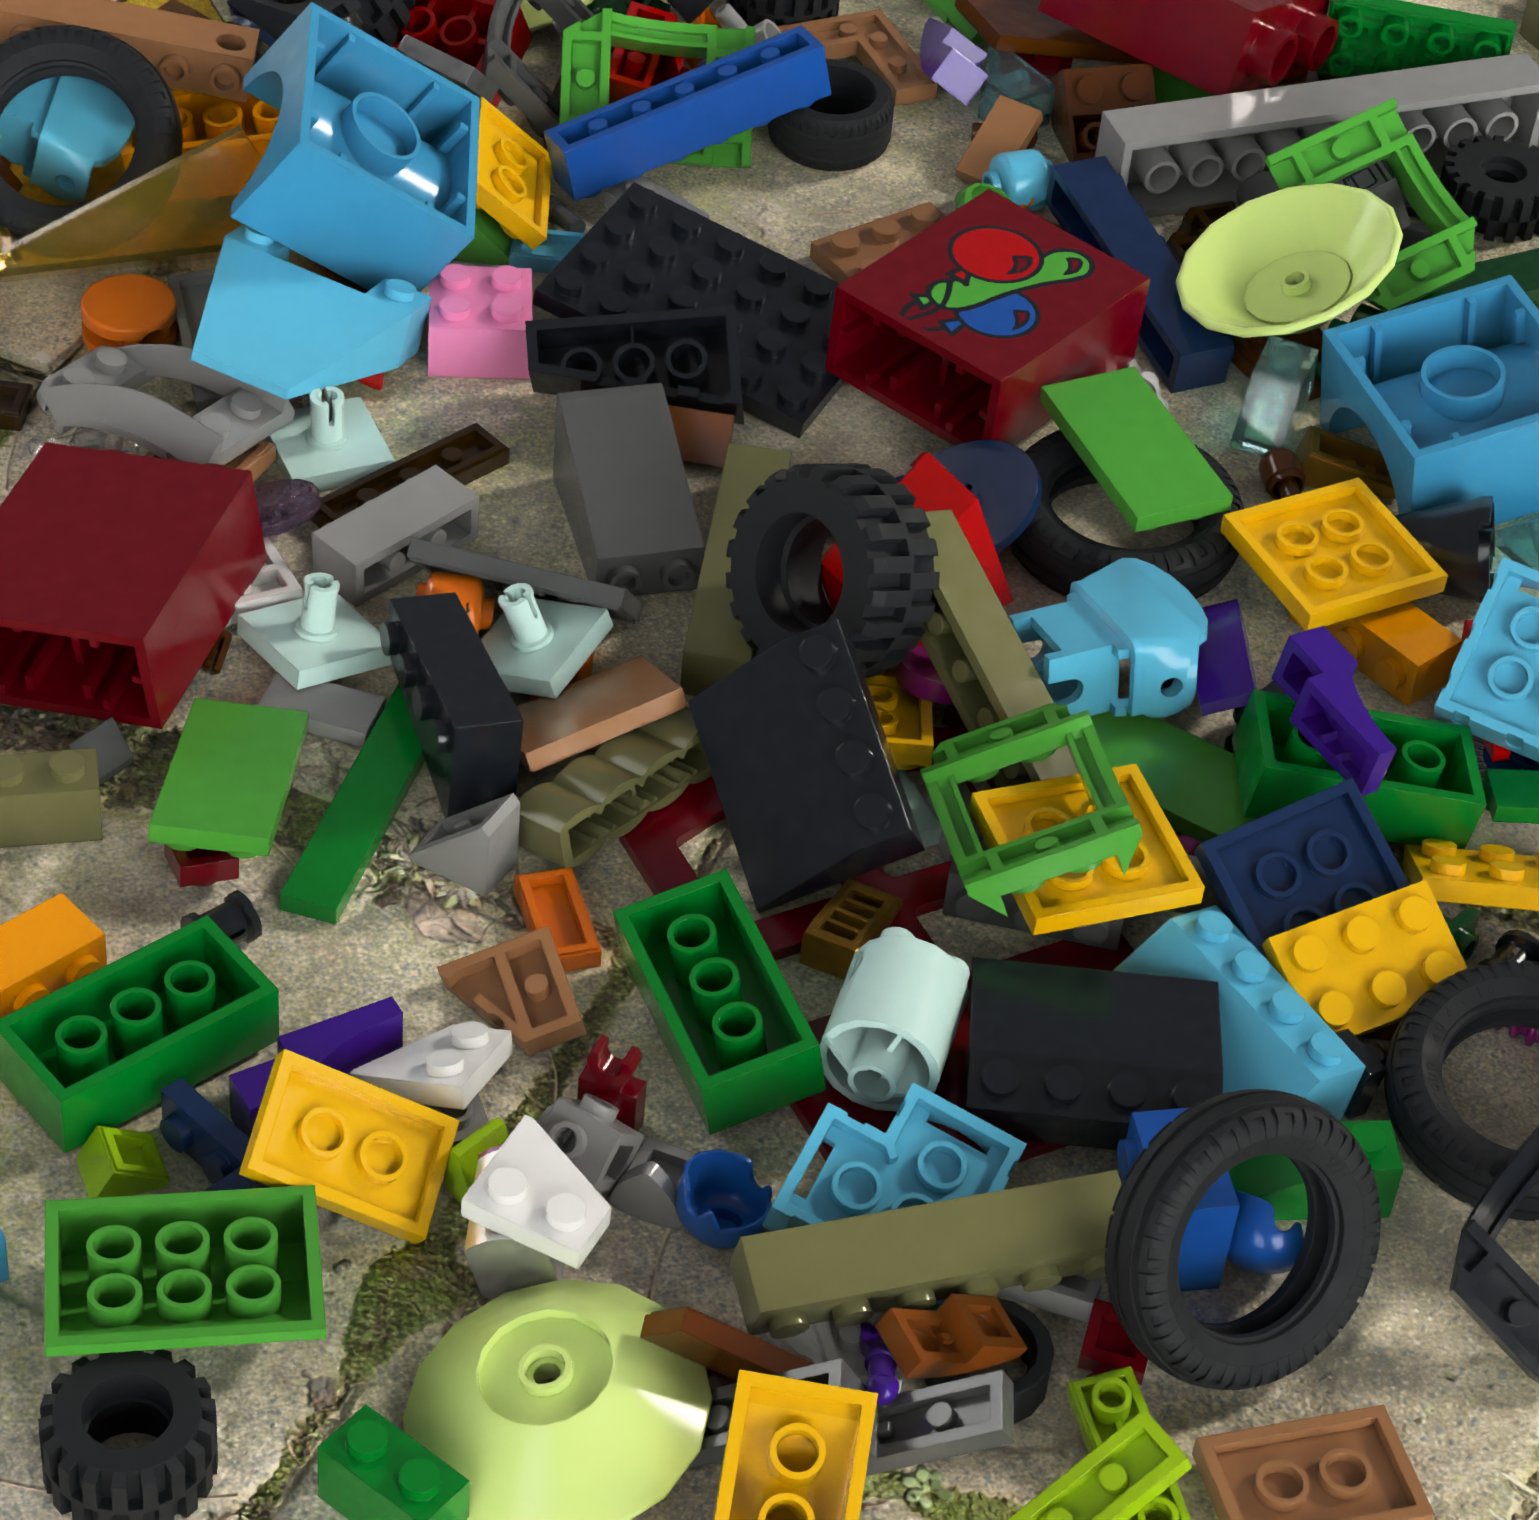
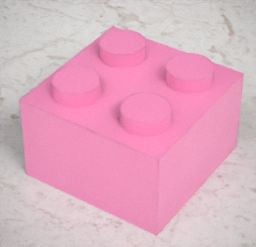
M448 264L429 283V296L432 297L428 319L427 377L530 379L525 321L533 320L532 268H516L510 265L479 267Z

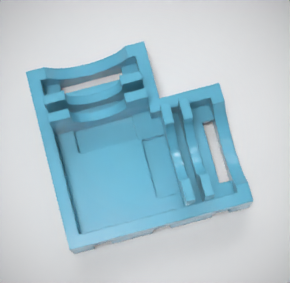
M1502 557L1494 576L1492 588L1488 589L1472 623L1469 638H1465L1451 668L1447 686L1442 688L1435 703L1433 718L1444 723L1470 727L1472 735L1539 762V598L1519 590L1520 587L1539 590V571Z
M914 1082L886 1133L868 1123L863 1125L847 1116L848 1113L828 1102L762 1225L770 1231L1004 1190L1010 1178L1009 1175L1019 1161L1027 1144ZM927 1121L945 1125L962 1133L974 1141L986 1154L932 1126ZM822 1142L832 1146L833 1149L806 1199L794 1192ZM946 1299L937 1301V1304L928 1310L936 1311Z

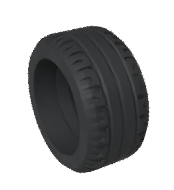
M826 59L832 94L815 101L807 108L796 109L772 119L768 123L769 136L774 146L780 152L803 166L824 171H846L860 168L875 161L887 149L891 139L895 106L893 93L888 84L870 69L849 61Z

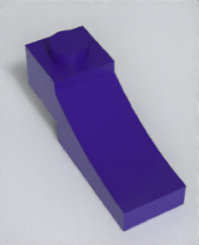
M1324 626L1290 635L1272 675V679L1296 703L1289 721L1296 726L1300 733L1345 780L1353 778L1362 796L1378 791L1397 749L1374 722L1357 692L1353 674L1359 662Z
M389 997L278 1036L277 1054L287 1049L349 1075L353 1069L403 1047V1012L394 998ZM275 1059L229 1075L230 1118L235 1126L249 1138Z

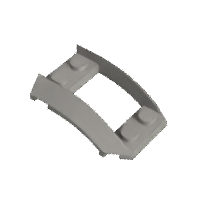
M137 344L115 348L101 345L45 378L38 389L36 398L44 412L50 410L55 420L53 430L61 435L76 426L93 428L125 438L163 459L173 455L184 462L198 464L215 463L223 466L291 422L295 414L289 399L285 400L190 360L193 348L169 344ZM155 377H166L204 387L221 395L223 398L191 417L171 404L136 389Z

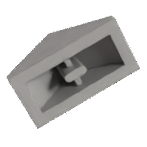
M514 793L440 820L409 853V857L416 865L487 897L518 862L519 799Z

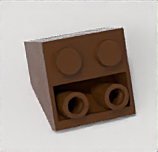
M1148 63L1063 69L1046 81L1051 127L1069 162L1095 158L1102 111L1157 104L1153 67Z

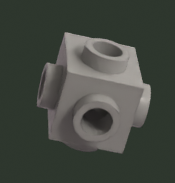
M588 1093L584 1094L582 1100L558 1097L555 1104L550 1105L537 1122L598 1192H613L620 1178L630 1167L645 1137L616 1119L619 1113L618 1108Z

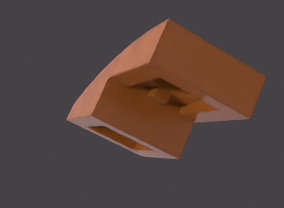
M952 1293L936 1311L890 1308L875 1324L876 1329L905 1379L937 1378L973 1372L1016 1359L1028 1349L996 1296Z

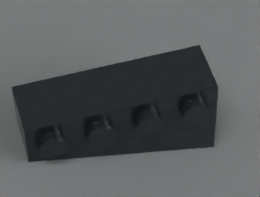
M453 592L390 599L388 622H382L380 627L381 647L384 655L390 656L414 729L423 748V755L444 817H450L511 793L516 795L524 720L457 594Z

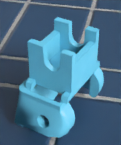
M59 76L44 79L18 93L0 116V155L12 163L24 166L22 174L30 178V183L40 186L54 198L65 202L84 203L90 189L93 168L104 167L118 157L129 142L135 128V120L126 104L113 91L98 82L75 76Z
M1121 558L1081 580L1072 582L1070 594L1066 595V602L1009 615V619L1022 643L1042 641L1040 652L1030 659L1053 702L1067 706L1070 716L1088 710L1090 716L1110 711L1115 717L1126 716L1128 712L1132 717L1143 714L1149 718H1166L1190 706L1194 699L1197 685L1199 646L1207 640L1208 619L1201 605L1188 589L1171 575L1153 564L1137 558ZM1120 659H1130L1129 697L1120 699L1118 697ZM1174 678L1171 686L1161 689L1164 681Z

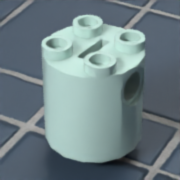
M901 927L886 928L881 932L880 938L869 940L854 954L843 987L840 990L820 1043L823 1072L832 1087L858 1104L874 1110L896 1112L899 1110L913 1082L935 1093L969 997L967 982L970 970L968 965L962 959L948 955L938 946L915 938L910 931Z

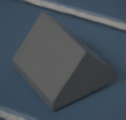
M113 717L60 749L96 748L99 785L134 763V755Z

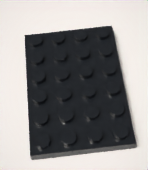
M635 182L538 285L534 292L532 304L559 318L735 305L743 411L797 438L803 435L845 382L825 370L836 286L840 283Z

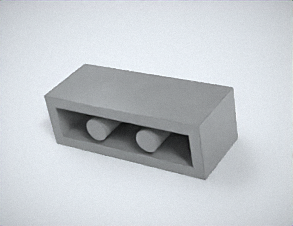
M434 465L312 532V573L322 572L332 575L334 581L338 580L340 583L338 594L356 608L423 570L407 557L411 537L459 549L476 540L479 533L480 496L443 469Z

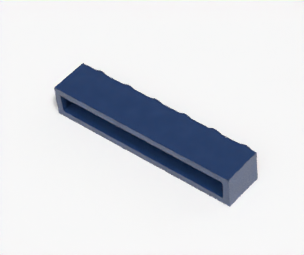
M1105 156L1053 165L1045 204L1061 228L1151 278L1137 343L1169 391L1176 393L1225 383L1230 360L1233 359L1235 352L1233 339L1229 334L1207 330L1182 309L1175 283L1181 266L1168 249L1164 237L1157 233L1148 220L1144 208L1135 201L1127 189L1122 176L1116 173Z

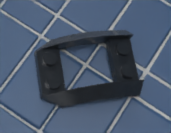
M1538 1126L1503 1166L1462 1227L1449 1292L1451 1297L1526 1375L1539 1383V1286L1495 1241V1238L1512 1212L1539 1179Z

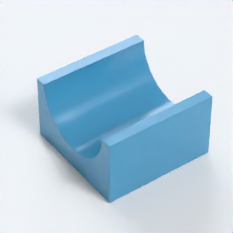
M311 2L244 76L243 90L280 110L273 135L261 161L247 184L231 203L230 217L367 290L372 289L387 278L408 281L416 287V291L421 292L475 237L480 98Z
M1512 275L1323 331L1320 425L1324 430L1334 434L1363 425L1368 427L1379 446L1388 468L1399 514L1479 496H1493L1495 525L1539 512V309Z

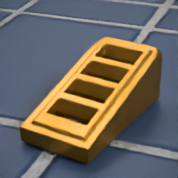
M1309 426L1295 451L1306 476L1305 486L1322 488L1359 477L1376 496L1396 499L1391 477L1380 451L1316 426Z
M847 880L812 920L803 934L799 963L845 980L855 952L869 940L880 938L881 932L890 927L902 907L903 899L854 880Z

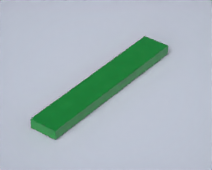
M399 683L280 892V910L337 924L425 762L423 748L414 729Z

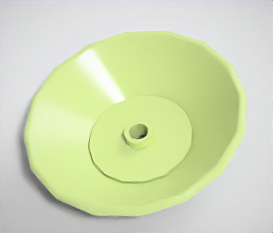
M1335 183L1287 187L1246 201L1211 223L1185 252L1175 281L1182 309L1207 330L1242 338L1299 334L1319 328L1370 296L1394 268L1403 233L1394 208L1366 189Z
M561 1279L505 1292L455 1322L418 1367L402 1421L404 1433L470 1480L469 1516L467 1520H632L665 1499L699 1454L713 1398L705 1366L640 1338L645 1315L651 1314V1312L667 1310L668 1308L620 1284ZM556 1378V1380L552 1382L541 1384L543 1381L547 1379Z

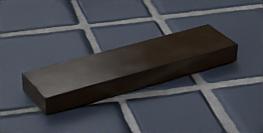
M474 423L309 503L308 519L321 528L325 524L340 518L362 506L365 502L382 495L434 465L443 469L463 485H467L509 464L510 449L478 423Z

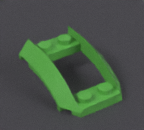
M602 8V12L582 23L580 20L563 30L559 125L609 104L611 46L656 55L706 59V64L754 45L755 26H746V29L717 28V25L640 18L612 12V8ZM752 128L731 136L723 143L707 146L688 154L680 161L667 164L751 168Z
M1394 98L1275 152L1264 159L1280 190L1292 186L1334 183L1384 159L1396 177L1399 189L1433 235L1399 251L1394 268L1370 296L1364 299L1383 312L1404 307L1465 278L1475 271L1476 250L1473 251L1475 227L1478 225L1475 218H1469L1453 200L1427 161L1413 133L1408 134L1396 111L1398 104Z
M1055 703L1043 705L940 742L931 754L934 765L920 769L968 896L1007 917L1008 915L1001 896L1012 892L1016 894L1032 892L1040 888L1046 880L1068 872H1088L1098 867L1104 859L1113 856L1123 875H1125L1143 835L1140 823L1134 818L1130 805L1111 768L1088 710L1070 716L1068 707ZM1067 745L1094 812L983 851L957 784L965 781L973 783L986 781L997 775L1001 768L1021 761L1027 763L1042 761L1054 754L1057 748Z

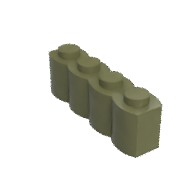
M685 706L682 710L604 742L594 755L582 756L569 763L560 771L553 782L539 784L524 793L519 798L520 822L518 845L565 868L578 866L593 857L607 839L619 838L633 830L643 820L648 811H657L670 805L684 792L688 784L699 783L711 777L712 773L690 708Z

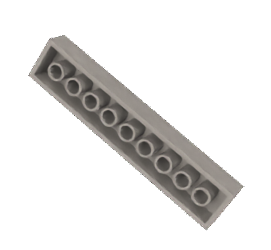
M1527 52L1102 111L1095 158L1102 156L1107 158L1116 173L1120 174L1124 179L1125 185L1135 201L1144 208L1147 218L1185 213L1192 207L1233 201L1235 205H1239L1236 192L1240 184L1256 173L1270 171L1264 160L1267 156L1394 98L1398 104L1396 111L1408 134L1413 133L1436 175H1441L1448 150L1453 145L1458 147L1459 141L1465 138L1473 143L1475 136L1484 135L1487 140H1493V136L1498 135L1504 136L1505 142L1513 143L1514 138L1524 141L1523 147L1528 149L1532 145L1537 147L1539 139V66Z

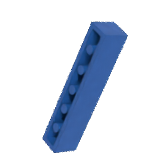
M800 25L545 130L544 136L554 180L575 202L583 198H591L598 195L604 189L628 179H637L645 172L669 162L680 161L690 153L710 145L723 143L731 136L745 130L764 126L776 117L796 109L807 108L815 101L832 94L824 45Z

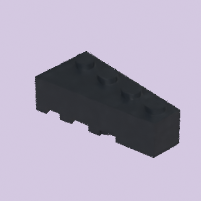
M735 305L525 321L528 371L533 392L557 395V393L662 383L668 405L734 415V423L744 425Z

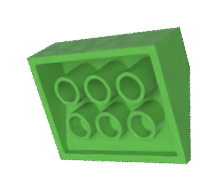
M315 1185L45 1201V1357L326 1339Z

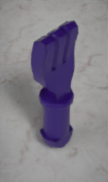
M865 1321L859 1324L858 1336L861 1354L865 1357L864 1366L868 1373L866 1391L878 1393V1405H888L898 1395L899 1383L895 1376L898 1365L875 1327L878 1321L874 1323Z

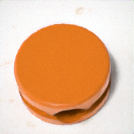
M139 274L114 275L92 284L81 298L82 338L90 351L101 345L113 348L137 344L175 345L177 341V299L170 287L158 279Z

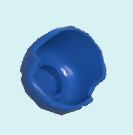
M721 1149L697 1152L683 1165L675 1196L677 1216L688 1233L699 1242L712 1248L723 1250L735 1249L740 1237L764 1233L767 1230L762 1224L772 1206V1187L767 1185L762 1188L757 1184L753 1175V1163L751 1159L744 1155Z
M1235 1190L1240 1208L1227 1258L1241 1269L1259 1275H1274L1291 1271L1304 1241L1302 1225L1295 1222L1289 1230H1279L1275 1225L1272 1204L1264 1199Z

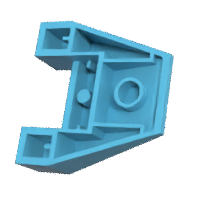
M242 224L224 237L190 360L285 400L309 394L316 388L323 390L324 386H337L399 368L419 350L432 297L416 291V287L408 281L387 278L368 292L362 293L289 263L290 248Z

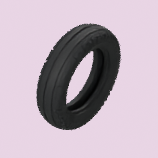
M54 25L27 30L0 43V116L8 103L28 86L52 77L75 76L93 80L113 91L130 110L136 126L135 150L127 170L112 188L90 201L68 206L43 204L17 192L0 174V237L11 244L29 251L47 255L74 256L89 254L112 247L134 235L156 215L175 184L181 164L183 135L179 111L172 92L158 70L144 55L126 42L105 32L81 26Z
M1058 430L1043 437L1025 451L1034 462L1040 474L1042 495L1039 507L1031 523L1009 546L1017 560L1034 578L1065 597L1070 594L1072 582L1081 580L1121 558H1137L1153 564L1171 575L1197 599L1216 587L1237 560L1238 551L1220 532L1223 514L1242 510L1244 507L1239 490L1228 472L1209 453L1195 445L1233 495L1230 511L1205 516L1199 520H1191L1195 530L1189 536L1163 547L1128 549L1091 540L1067 526L1056 515L1051 506L1052 501L1057 496L1070 489L1099 483L1061 430Z
M1539 962L1487 963V965H1477L1455 973V975L1443 979L1425 992L1407 1011L1399 1023L1388 1049L1385 1063L1387 1071L1384 1075L1385 1100L1391 1123L1400 1143L1415 1165L1433 1183H1437L1445 1192L1464 1203L1471 1204L1470 1206L1472 1207L1476 1206L1486 1189L1516 1150L1504 1147L1483 1137L1461 1119L1445 1092L1442 1079V1064L1457 1045L1481 1031L1513 1026L1539 1030ZM1539 1179L1524 1196L1509 1218L1524 1221L1539 1220Z
M1247 1089L1213 1096L1206 1099L1203 1103L1199 1102L1175 1117L1173 1123L1170 1121L1150 1140L1148 1149L1144 1148L1127 1173L1129 1177L1127 1181L1123 1180L1112 1208V1211H1115L1114 1215H1110L1105 1245V1248H1107L1105 1251V1274L1111 1303L1124 1331L1137 1349L1154 1365L1169 1375L1196 1386L1219 1390H1241L1272 1383L1300 1369L1314 1359V1354L1316 1356L1319 1355L1337 1337L1339 1328L1343 1329L1358 1307L1359 1303L1357 1300L1359 1296L1363 1297L1372 1276L1373 1268L1371 1265L1376 1262L1380 1242V1232L1378 1230L1381 1229V1208L1376 1178L1365 1152L1352 1133L1327 1110L1303 1097L1277 1090ZM1275 1154L1287 1156L1296 1166L1304 1181L1308 1201L1305 1237L1293 1268L1276 1292L1249 1314L1225 1323L1197 1321L1184 1302L1178 1276L1181 1243L1192 1213L1209 1188L1234 1166L1247 1159L1261 1155Z

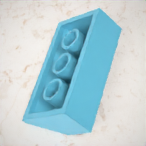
M1217 905L1170 918L1113 970L1117 972L1218 982L1223 1093L1247 1089H1268L1287 1092L1321 1106L1338 1120L1342 1119L1366 1066Z

